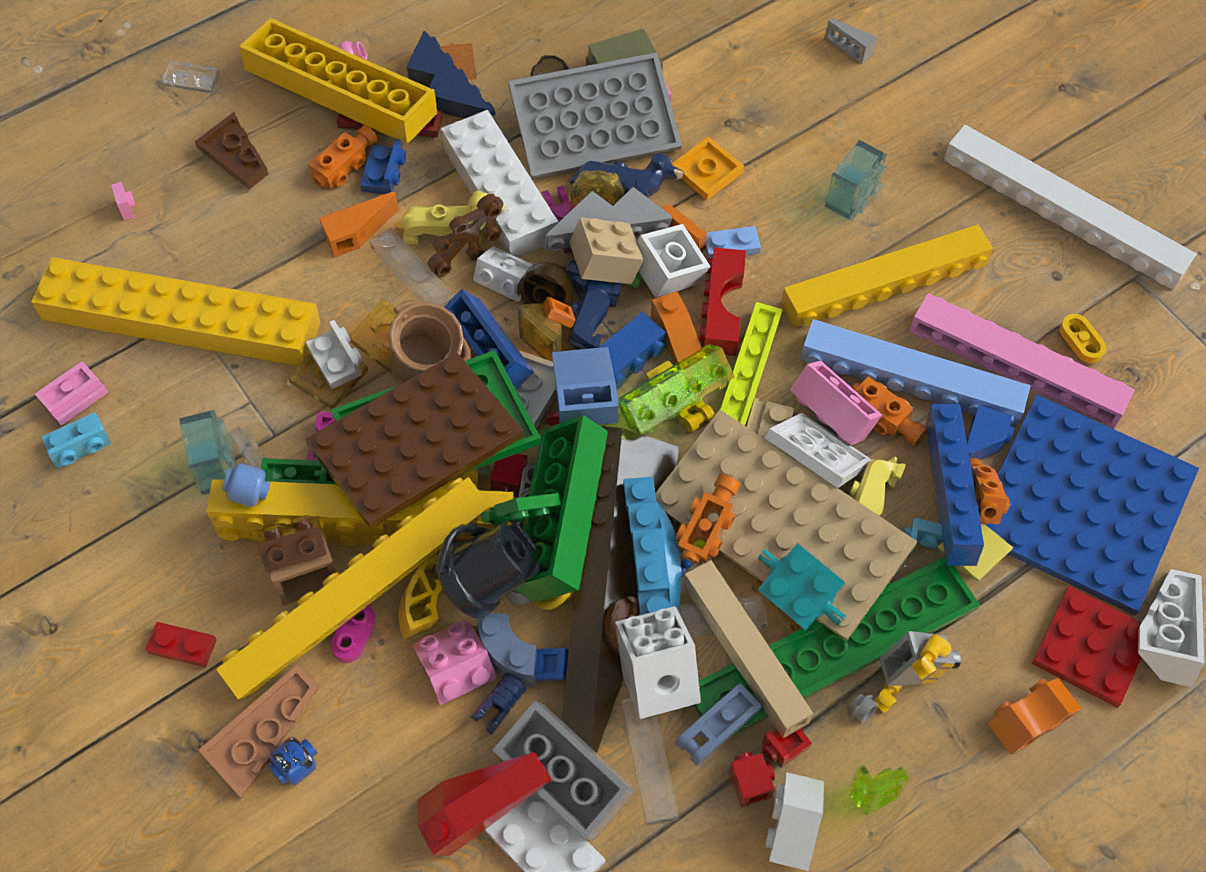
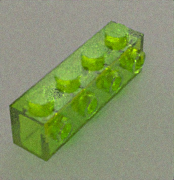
M708 344L619 397L618 406L630 430L639 434H647L655 430L657 424L665 419L669 420L677 417L681 413L680 410L688 405L692 406L700 403L704 399L703 396L708 393L723 389L727 385L726 382L735 378L723 349Z

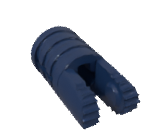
M505 673L502 676V680L493 688L491 694L487 695L471 718L477 722L485 716L491 705L497 709L498 713L491 719L486 728V731L492 735L511 712V708L519 701L521 695L525 694L527 691L526 687L518 679Z

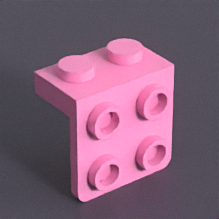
M467 620L453 623L446 629L423 637L413 645L414 651L429 677L440 705L497 679L486 648Z

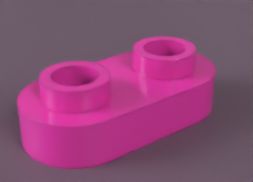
M369 605L340 626L331 641V650L338 661L350 663L361 656L376 626V616ZM358 614L365 615L364 619L356 621L355 617ZM344 641H351L349 647H341Z

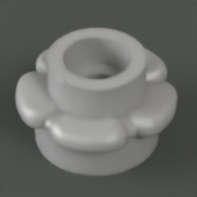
M860 694L851 703L849 709L852 710L851 718L853 720L856 718L861 723H864L875 712L878 704L872 700L873 696L871 694L865 697Z

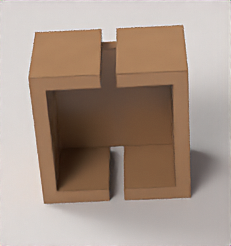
M323 532L322 538L326 548L325 556L269 572L283 606L298 601L311 591L314 594L324 587L322 582L330 575L336 573Z

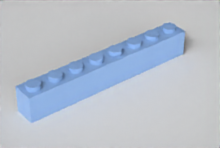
M814 319L812 320L800 358L801 361L808 364L822 361L834 372L841 375H850L862 381L869 376L892 391L905 392L922 400H931L940 404H960L961 410L969 412L973 416L979 405L1012 415L1010 425L1017 427L1024 413L1031 386Z

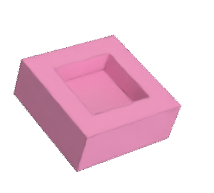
M122 182L112 184L111 187L124 221L134 218L131 207L136 206L131 191L126 192Z

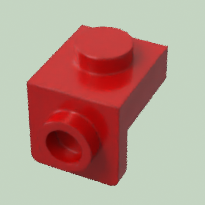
M801 728L785 738H782L778 730H775L774 732L769 731L764 734L762 750L772 763L776 761L780 768H782L809 749L812 742Z

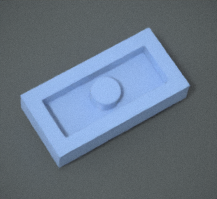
M755 226L706 232L705 250L709 258H713L714 247L746 250V255L760 254L761 245Z

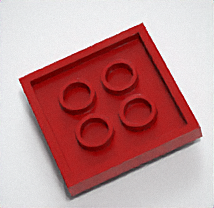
M1068 586L1031 664L1118 708L1123 702L1142 658L1138 653V630L1142 622Z

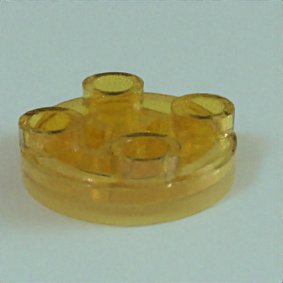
M584 170L580 172L572 186L571 202L575 208L593 191L614 206L624 196V189L620 183L619 176L615 173L599 170Z

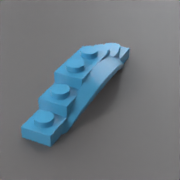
M653 476L624 479L625 506L628 513L636 570L639 616L674 606L679 611L681 597L679 548L670 519L662 506L656 501Z

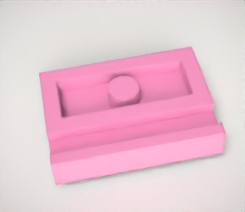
M81 361L36 392L35 396L62 426L109 392L85 363Z

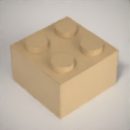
M580 217L569 243L581 278L632 284L643 262V257L630 223Z

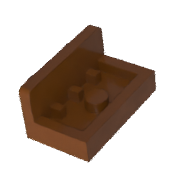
M310 515L301 516L294 519L292 524L280 526V524L269 525L263 528L262 532L258 533L257 545L267 572L326 555V548L322 538V527L318 516L313 518Z

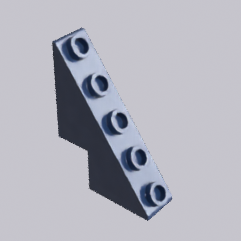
M423 31L407 65L408 78L435 90L437 111H442L443 114L466 119L488 110L492 117L495 116L496 112L493 105L489 101L485 102L477 86H472L468 82L467 76L461 68L457 69L450 54L444 53L441 50L439 42L434 36L430 37L426 31Z

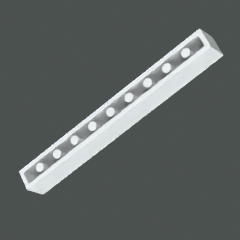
M967 125L961 128L948 145L944 160L952 166L959 168L973 178L982 181L996 191L1040 214L1043 218L1063 227L1066 231L1077 235L1089 244L1098 247L1112 257L1121 260L1135 270L1142 272L1172 290L1176 287L1197 255L1195 252Z

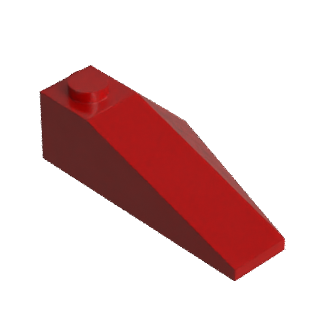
M532 752L444 780L418 799V828L433 856L452 855L552 779L536 752Z

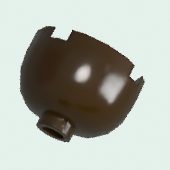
M539 262L525 271L517 284L518 297L521 295L525 301L523 305L527 310L536 315L546 317L543 308L546 298L551 297L569 306L573 295V283L570 275L563 267L552 262Z

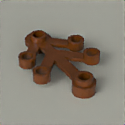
M487 194L478 201V209L451 220L449 227L453 232L446 236L438 237L432 244L437 253L430 257L427 265L433 274L440 277L447 275L452 269V259L467 242L466 254L472 261H476L477 258L484 254V250L479 244L480 227L484 222L485 228L482 234L488 242H493L500 237L501 231L496 226V217L500 215L504 205L500 197L494 194Z

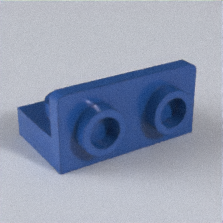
M395 139L393 147L372 144L360 184L361 191L387 194L393 192L394 187L399 185L401 176L399 169L406 162V150H403L400 139Z

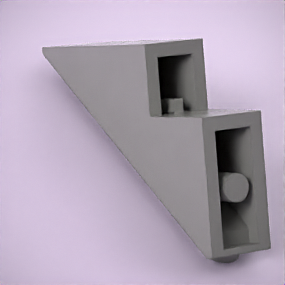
M634 187L614 206L592 191L546 234L544 250L559 251L563 248L571 247L569 242L580 217L630 223L635 239H639L640 235L669 228L672 216Z

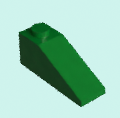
M262 458L261 469L266 473V482L336 484L319 461Z

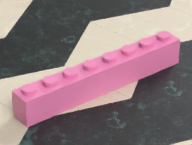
M929 293L914 316L909 332L1008 379L1031 385V390L1094 420L1103 422V424L1113 429L1124 414L1135 389L1121 381L1111 379L1095 369L1075 362L1070 357L1062 356L1049 350L1044 345L1036 344L1016 332L1006 330L990 320H985L972 314L967 309L959 308L946 302L943 298Z

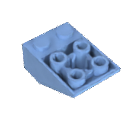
M608 347L552 352L559 422L562 423L585 415L598 425L618 423V398Z

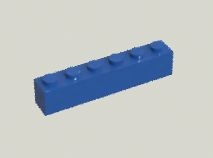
M931 404L925 426L929 428L927 439L939 519L942 526L946 565L977 566L984 547L961 406L960 404Z

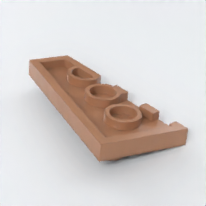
M295 665L198 750L241 799L270 759V753L280 745L318 690V686L298 665Z

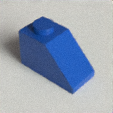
M979 405L972 419L966 439L969 458L985 459L999 453L1004 443L1009 444L1014 431V427H1010L1012 415Z

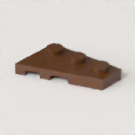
M234 112L195 141L200 151L248 189H251L269 174L266 165L250 142L247 133L240 125Z

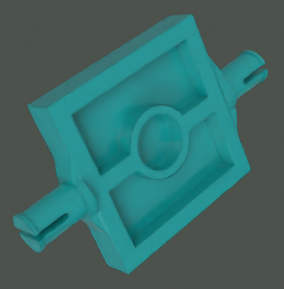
M797 543L787 556L780 560L767 549L762 551L766 557L760 553L758 559L771 570L768 578L758 588V591L805 631L817 618L824 614L835 622L837 626L842 621L833 613L843 621L847 616L832 604L836 595L846 583L800 544Z

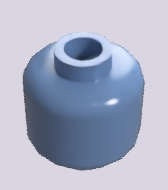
M239 463L234 469H228L222 491L226 492V497L229 501L254 507L259 499H266L270 483L265 481L266 473L263 469Z

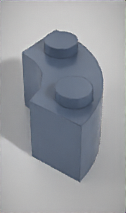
M489 613L484 618H477L479 637L488 652L492 666L499 671L501 676L508 673L518 679L525 687L534 688L537 657L536 646L524 643L515 636L509 624L508 614Z

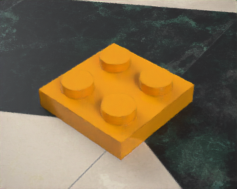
M709 136L672 163L673 166L684 171L681 179L707 201L742 175L745 168L743 164Z

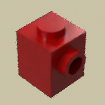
M747 752L735 757L734 761L731 762L729 773L741 807L772 798L775 791L772 781L775 780V775L769 761L765 762L762 753L753 755L751 752Z

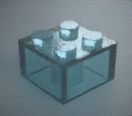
M859 140L833 172L825 207L850 221L858 213L862 214L869 203L868 199L871 196L875 197L882 186V183L879 181L887 168L884 165L887 154Z
M215 410L179 418L188 466L202 495L210 493L212 479L225 480L228 469H234L237 465L231 451L234 450L231 435L227 432L224 419L218 420Z

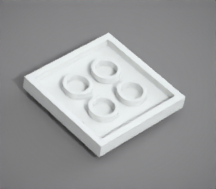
M803 413L770 428L765 436V439L771 442L772 445L787 453L837 488L863 472L868 461L872 460Z

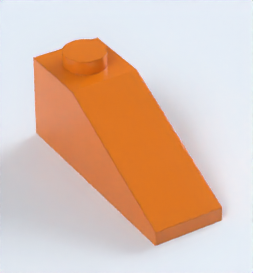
M675 291L653 299L651 319L666 331L665 347L681 376L688 382L710 374L689 312L678 292Z

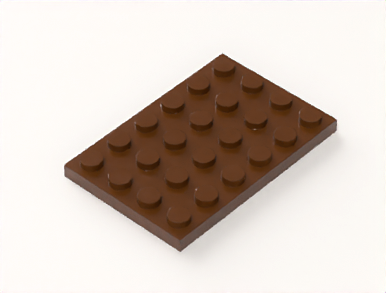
M455 353L307 437L305 440L315 457L368 527L372 529L524 437V430L461 356Z

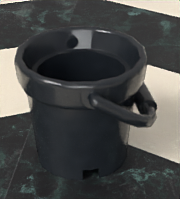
M505 520L490 529L470 522L452 529L445 538L437 556L436 572L444 592L462 613L472 618H484L499 606L501 599L539 572L540 560L538 559L533 562L531 553L536 551V547L529 535L516 523L508 527V521ZM463 532L474 536L466 541L453 542L457 535Z

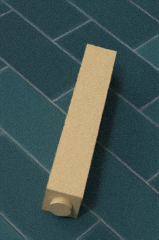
M712 560L704 564L699 562L692 565L685 573L684 588L782 738L809 724L813 715L812 710Z

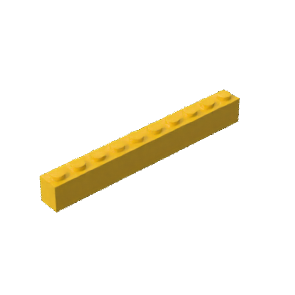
M469 477L465 480L458 478L446 488L448 493L440 499L435 496L422 506L424 511L415 518L410 515L397 525L398 531L390 537L385 534L372 544L374 547L372 551L365 556L363 553L355 556L347 563L349 568L340 575L338 572L330 575L322 582L324 587L315 594L311 591L297 601L299 606L289 613L286 610L272 620L274 625L266 632L259 630L247 639L248 645L241 651L235 649L221 659L224 664L216 670L237 699H247L440 551L445 538L452 529L461 524L479 521L482 512L489 511L492 507Z

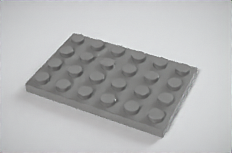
M657 52L508 81L532 180L578 171L580 166L588 161L613 164L616 161L623 162L653 156L658 153L678 151L682 148Z

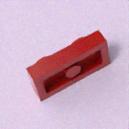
M156 622L145 650L151 655L206 668L217 639L214 635Z

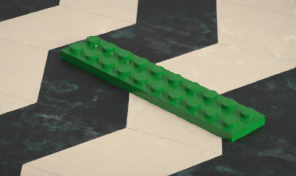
M943 557L887 585L847 641L816 621L806 631L802 628L768 646L805 699L879 661V658L908 631L931 634L976 611L980 604L956 568L952 565H946V559ZM734 663L699 680L701 703L694 704V707L700 718L739 683L757 700ZM763 707L732 736L769 718Z

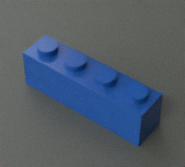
M461 289L446 304L444 308L454 314L462 326L463 337L477 356L496 351L516 390L534 373L533 369L479 298Z
M641 312L598 347H608L616 390L625 383L626 378L632 373L637 374L640 372L650 358L659 356L665 349L666 331L644 312Z

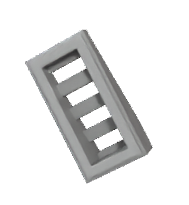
M833 18L828 20L825 33L826 40L861 64L874 54L878 39L865 31Z

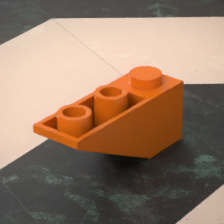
M393 191L382 194L371 200L356 203L351 207L331 212L319 218L324 237L334 257L359 249L398 211L396 193Z

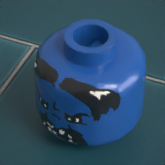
M289 737L270 753L271 763L268 767L283 785L287 782L290 785H297L316 769V761L313 756L317 754V751L306 738L300 742L295 737Z

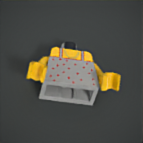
M908 631L879 658L886 683L884 684V689L874 701L878 704V708L883 713H886L897 703V700L892 695H896L903 685L935 682L949 669H957L960 666V653L957 650H951V645L945 635Z

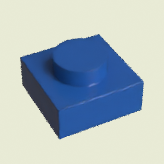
M564 647L537 649L535 680L540 682L566 681L569 650Z

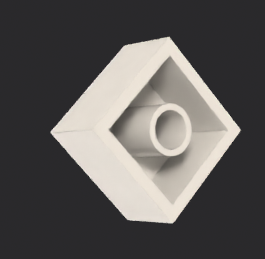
M683 224L640 235L637 240L643 257V262L638 271L655 298L697 286L710 268L707 260Z

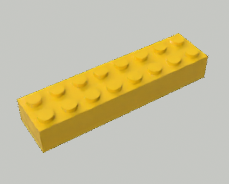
M270 18L239 46L244 70L392 138L400 139L405 144H408L437 114L435 90L275 19Z

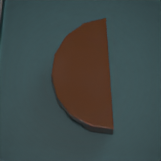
M630 596L616 600L608 608L604 619V632L607 642L613 651L619 655L615 622L637 616L639 608L638 597Z

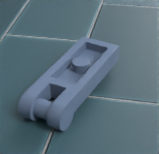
M739 683L682 733L675 741V744L681 750L685 749L692 756L690 760L698 767L761 710L762 705ZM699 734L707 741L702 747L694 741Z

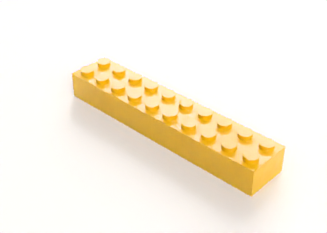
M51 257L31 301L41 320L299 367L306 366L310 355L306 341L316 337L321 322L315 303Z
M212 479L206 512L218 536L228 541L245 538L257 542L258 533L262 532L263 528L273 524L285 526L292 524V521L298 517L310 515L311 518L319 517L326 543L338 542L346 546H355L357 543L372 545L385 534L389 537L399 530L397 525L410 515L415 518L424 511L422 506L435 496L440 499L448 491L447 489H437L370 529L336 484L269 482L270 487L266 499H259L254 507H248L227 499L226 492L222 491L225 480ZM479 491L491 507L514 499L513 492ZM481 519L475 523L490 529L497 526L490 523L485 524ZM508 521L507 526L510 527L514 523ZM463 532L453 541H466L474 536Z

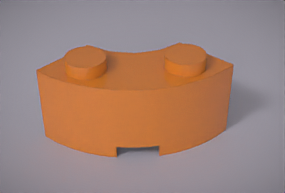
M1059 678L1048 682L1045 679H1041L1029 688L1031 693L1013 704L1007 701L994 710L996 717L989 721L988 725L1011 755L1034 743L1045 732L1054 730L1082 709Z

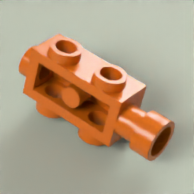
M363 125L356 131L355 137L344 132L338 138H335L321 154L316 155L311 163H309L312 181L319 188L326 186L330 190L336 185L338 187L343 186L348 179V174L353 169L360 170L366 162L365 148H370L372 144L378 141L375 132L369 126Z
M869 376L861 384L857 382L852 387L882 414V417L874 426V430L883 436L888 434L894 438L900 432L906 437L905 440L915 447L924 439L929 428L920 422L915 423L911 420L914 408L905 399L897 397L887 390L882 383L874 381Z
M969 458L980 523L982 525L988 523L999 525L1002 515L1006 514L1009 508V498L1004 492L1002 482L999 480L995 469L983 465L982 461L977 458Z
M719 473L714 483L715 489L712 495L704 492L702 498L696 497L689 511L693 516L688 525L685 523L681 525L676 535V540L680 541L678 544L679 550L685 559L693 563H698L699 560L706 563L710 556L715 558L722 545V541L719 539L724 529L728 531L731 528L736 516L733 513V505L729 503L731 496L736 495L741 485L736 479ZM710 514H717L719 516L718 520L715 522L708 520ZM697 540L706 542L703 548L695 547L694 544Z

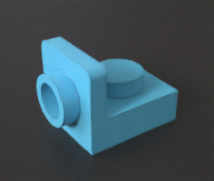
M914 518L910 528L905 527L903 531L925 548H937L943 542L942 526L939 523Z

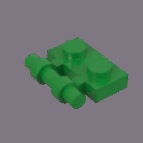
M559 494L522 497L494 505L489 511L482 512L481 520L485 524L498 525L505 520L516 523L522 522L525 518L531 516L532 518L550 514L549 508L561 505Z

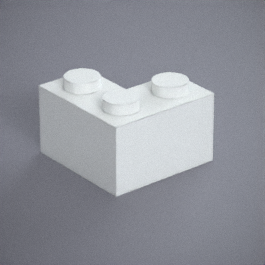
M786 772L784 784L777 783L772 819H776L777 822L775 828L769 827L765 847L771 848L770 862L806 871L809 870L823 815L824 781Z

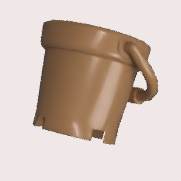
M409 300L394 307L393 310L397 315L391 322L388 334L391 351L390 362L392 370L402 377L403 382L455 353L460 355L462 349L464 352L463 360L471 359V351L463 337L462 326L454 314L443 306L418 300Z

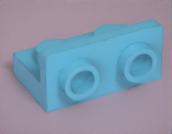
M96 412L41 437L46 446L47 454L56 468L70 465L77 459L87 454L98 452L103 447L111 444Z

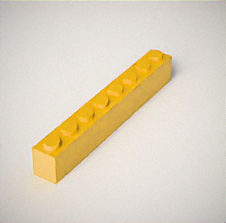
M979 224L784 287L781 304L794 328L803 325L810 326L813 319L834 318L842 312L851 309L858 310L866 304L875 301H885L890 296L899 293H909L917 287L933 285L941 279L957 277L971 269H981L988 264L993 247Z

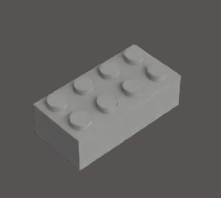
M537 701L532 703L493 748V751L503 761L536 752L552 779L539 789L537 793L587 840H595L636 792L634 787L552 711Z

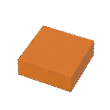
M551 297L546 298L543 303L546 317L571 328L575 322L571 306Z

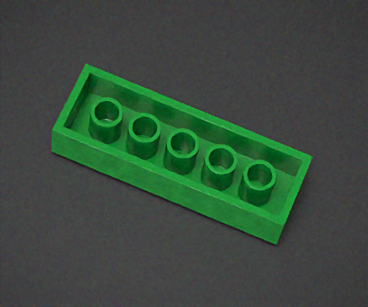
M585 415L542 430L541 444L538 448L528 497L558 493L561 505L549 508L550 514L535 518L531 516L523 520L522 529L529 535L536 547V551L531 553L533 562L539 559L540 569L534 577L525 581L515 591L534 602L579 591L608 433L607 430Z

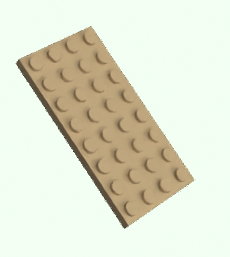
M719 410L655 493L656 501L662 506L667 516L680 525L683 523L688 525L693 516L689 511L696 497L702 498L704 492L712 495L715 489L714 483L719 473L736 479L741 485L736 495L731 496L729 503L733 505V513L736 516L731 528L728 531L724 529L719 539L722 541L719 552L761 582H764L768 578L771 569L758 559L760 553L766 557L762 551L767 549L780 560L787 556L797 543L800 544L846 583L836 595L832 604L847 616L843 621L835 613L833 614L842 621L839 626L825 614L816 620L847 641L914 549L917 541L722 410ZM714 513L708 516V520L711 522H715L719 518Z

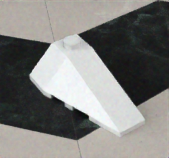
M1171 569L1139 627L1138 653L1162 681L1193 687L1204 665L1201 575Z

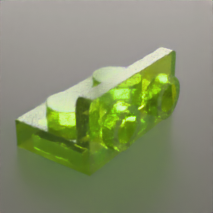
M865 765L858 767L850 785L851 790L849 791L856 807H862L865 814L868 815L899 799L909 780V776L903 767L894 771L891 768H887L874 777L875 781Z

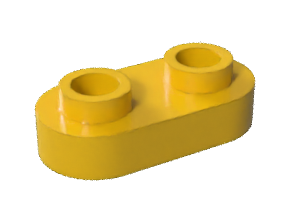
M1069 314L1063 319L1060 325V334L1077 357L1089 364L1099 362L1106 352V344L1090 322L1080 314Z

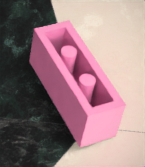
M822 361L807 364L790 389L797 396L798 402L814 411L819 421L829 425L837 432L839 439L850 445L864 441L882 417L879 411Z

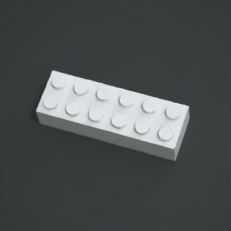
M483 111L441 128L443 149L471 195L474 191H482L486 194H494L504 202V212L496 217V226L501 231L498 240L504 250L513 256L520 257L544 247L546 234L558 224V221L489 111Z

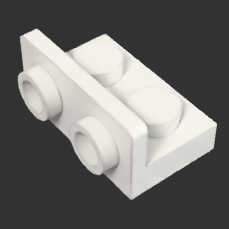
M493 246L477 258L473 280L484 287L519 302L522 300V297L517 295V284L525 271L533 266V264Z
M335 320L329 322L330 331L306 341L310 354L331 390L361 376L359 364L363 363L356 347L351 349L348 344L351 341L344 327L339 328Z

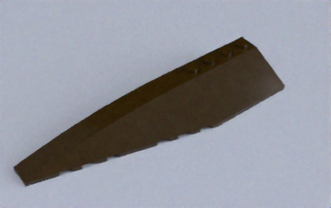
M601 426L608 433L579 591H575L562 711V722L596 753L600 747L604 731L608 725L623 682L620 655L615 653L607 642L604 632V619L608 608L616 600L630 596L638 597L633 545L628 513L625 506L623 480L653 476L656 493L677 466L679 452L678 446L624 428ZM669 517L670 522L673 525V519Z

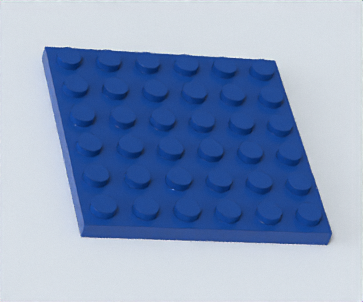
M1036 395L998 473V478L1002 482L1004 492L1009 498L1008 511L1002 515L999 525L990 523L985 525L1013 547L1008 555L1136 615L1147 594L1199 467L1040 395Z

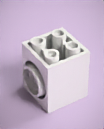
M676 606L615 622L623 679L640 719L701 703L695 645Z

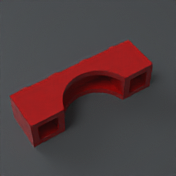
M714 247L713 258L707 257L710 268L706 274H711L710 280H705L703 296L709 297L708 303L703 302L701 319H706V326H700L699 342H704L703 353L736 356L739 342L740 318L731 314L724 307L721 299L730 291L742 288L746 250Z

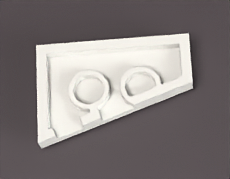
M520 351L534 373L516 391L537 429L557 396L553 362Z

